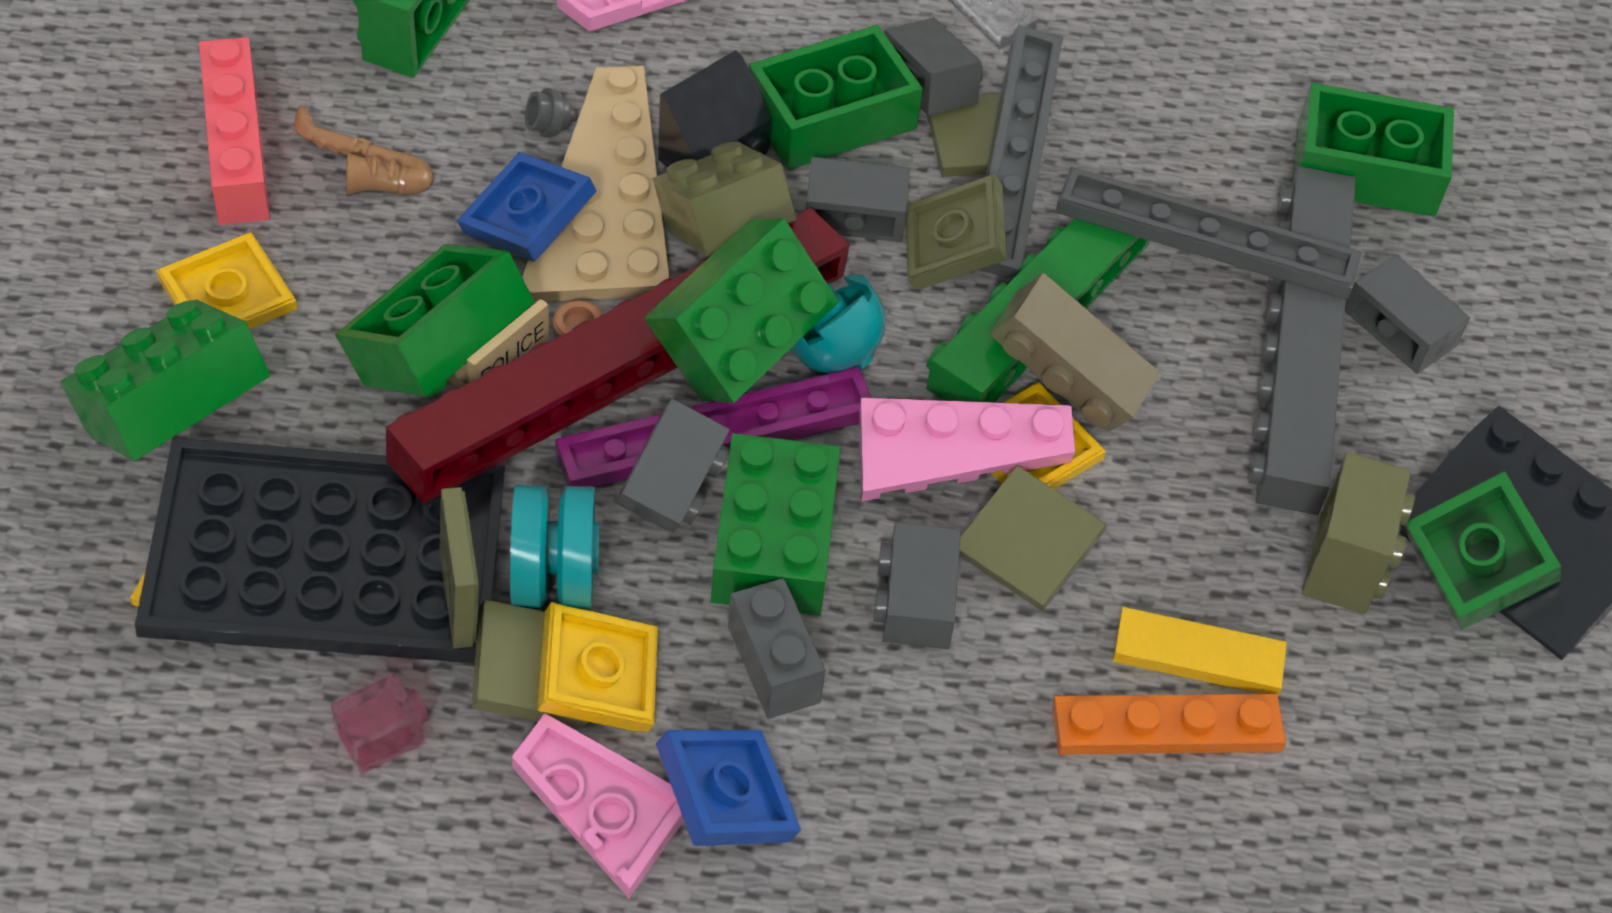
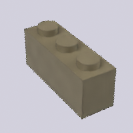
M1044 273L1016 292L989 333L992 338L1003 346V349L1009 356L1025 364L1042 379L1048 389L1060 394L1076 407L1086 421L1108 432L1134 418L1161 373Z

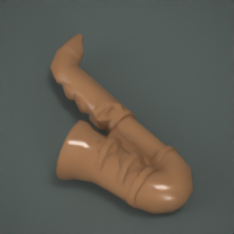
M303 105L298 107L294 121L297 134L307 141L314 142L319 148H328L335 154L347 156L346 195L370 190L397 193L402 196L416 195L426 191L432 185L434 174L432 168L425 160L408 152L404 154L375 145L365 138H355L316 126L310 111Z

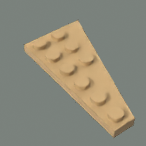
M644 66L596 67L561 167L590 177L597 192L535 262L528 260L522 278L535 302L540 299L545 302L638 297L654 289L660 282L669 278L662 212L652 178L657 176Z

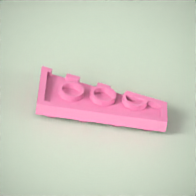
M861 398L859 404L861 502L879 499L881 493L904 489L905 493L926 490L928 484L956 479L957 484L978 480L980 474L996 471L1011 474L1016 466L1027 471L1069 463L1072 461L1075 453L1072 406Z

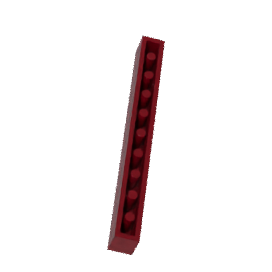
M812 208L795 215L797 220L788 223V225L826 283L831 284L843 277L850 244ZM708 258L675 278L663 280L654 289L634 299L622 301L613 310L591 321L579 323L572 331L551 342L538 344L529 353L504 366L500 365L490 369L483 377L459 389L455 388L447 391L438 400L415 412L402 414L393 423L386 426V461L420 501L425 504L440 496L441 489L457 487L678 368L643 318Z

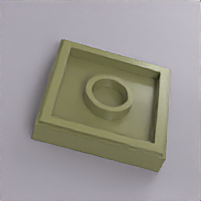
M1001 93L979 94L977 104L927 115L941 177L986 174Z
M996 174L907 205L908 282L913 288H926L1007 260L1003 187Z
M1016 466L961 535L959 556L1043 612L1104 534L1106 523L1019 466Z
M462 487L441 489L440 559L453 649L473 647V643L476 642L479 583L465 491H462Z
M484 599L478 611L471 709L539 721L545 712L537 711L544 611ZM545 713L570 728L584 729L588 723L587 721Z

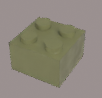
M728 142L718 145L712 149V155L697 161L686 159L675 162L667 167V173L652 178L669 233L706 257L717 251L751 219L784 218L787 223L797 220L782 163L739 142Z
M1346 452L1321 511L1302 591L1303 596L1366 614L1373 597L1383 599L1390 580L1392 568H1398L1406 544V537L1400 536L1399 533L1400 525L1406 526L1415 500V495L1407 492L1411 470Z

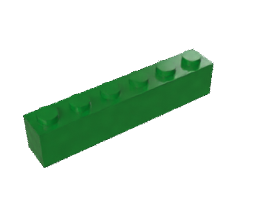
M1075 218L1066 227L1058 226L1049 237L1045 248L1037 256L1033 253L1030 254L1021 264L1017 276L1009 284L1004 282L999 284L991 294L987 305L978 314L971 312L960 325L957 335L948 344L941 342L936 346L926 364V367L929 369L926 389L944 401L995 403L1028 369L1021 361L1009 356L1003 349V346L989 335L1016 292L1044 273L1087 309L1149 245L1150 241Z

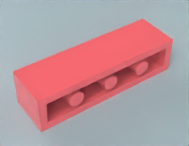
M249 37L200 41L199 48L211 185L218 224L270 220L256 81Z

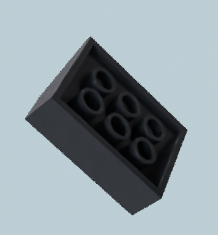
M1498 406L1463 438L1414 494L1415 500L1409 520L1505 471L1560 563L1561 580L1499 612L1555 656L1563 660L1612 610V489L1502 407ZM1400 525L1399 534L1406 537L1410 542L1406 526Z

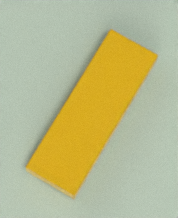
M1122 607L1112 662L1255 693L1277 694L1279 696L1282 689L1287 642Z

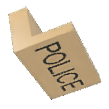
M542 299L538 300L467 359V364L457 370L448 380L458 388H461L483 377L490 369L500 365L504 366L529 353L538 344L547 343L549 341L548 304Z

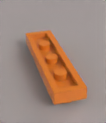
M1277 694L1054 696L1052 703L1058 755L1283 752L1286 746Z

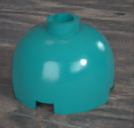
M863 275L843 277L848 285L835 291L830 283H828V286L839 302L790 349L804 366L816 372L835 373L856 367L862 370L873 360V352L881 343L885 332V309L876 291Z

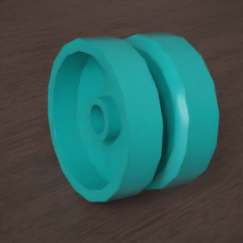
M515 485L510 550L511 605L540 610L547 600L549 574H557L558 603L592 611L593 575H598L600 531L599 522H595V486H566L560 494L558 521H550V496L545 486Z

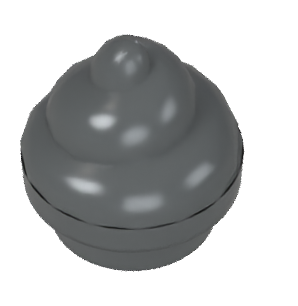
M545 88L541 92L534 91L527 100L525 109L526 126L529 130L539 131L541 137L557 136L561 130L567 129L571 122L576 121L578 118L576 111L570 106L568 100L555 89Z

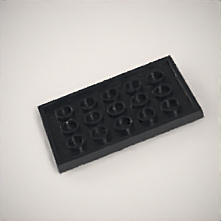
M172 438L135 621L137 637L475 663L476 642L473 643V647L453 649L440 559L441 495L423 504L386 461V456ZM496 465L455 487H462V491H465L479 583L477 624L478 611L484 599L492 601L505 478V466Z

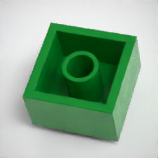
M1505 471L1409 520L1406 525L1410 542L1461 630L1561 580L1560 563Z

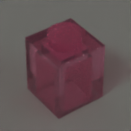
M395 673L330 704L335 732L361 775L425 744L422 723L428 721L426 708L414 689L405 691Z

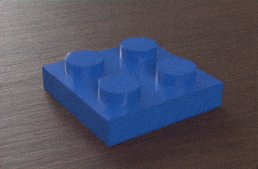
M518 152L459 217L457 223L466 235L535 262L597 190L588 176Z
M667 730L655 743L693 846L790 842L801 831L762 730Z

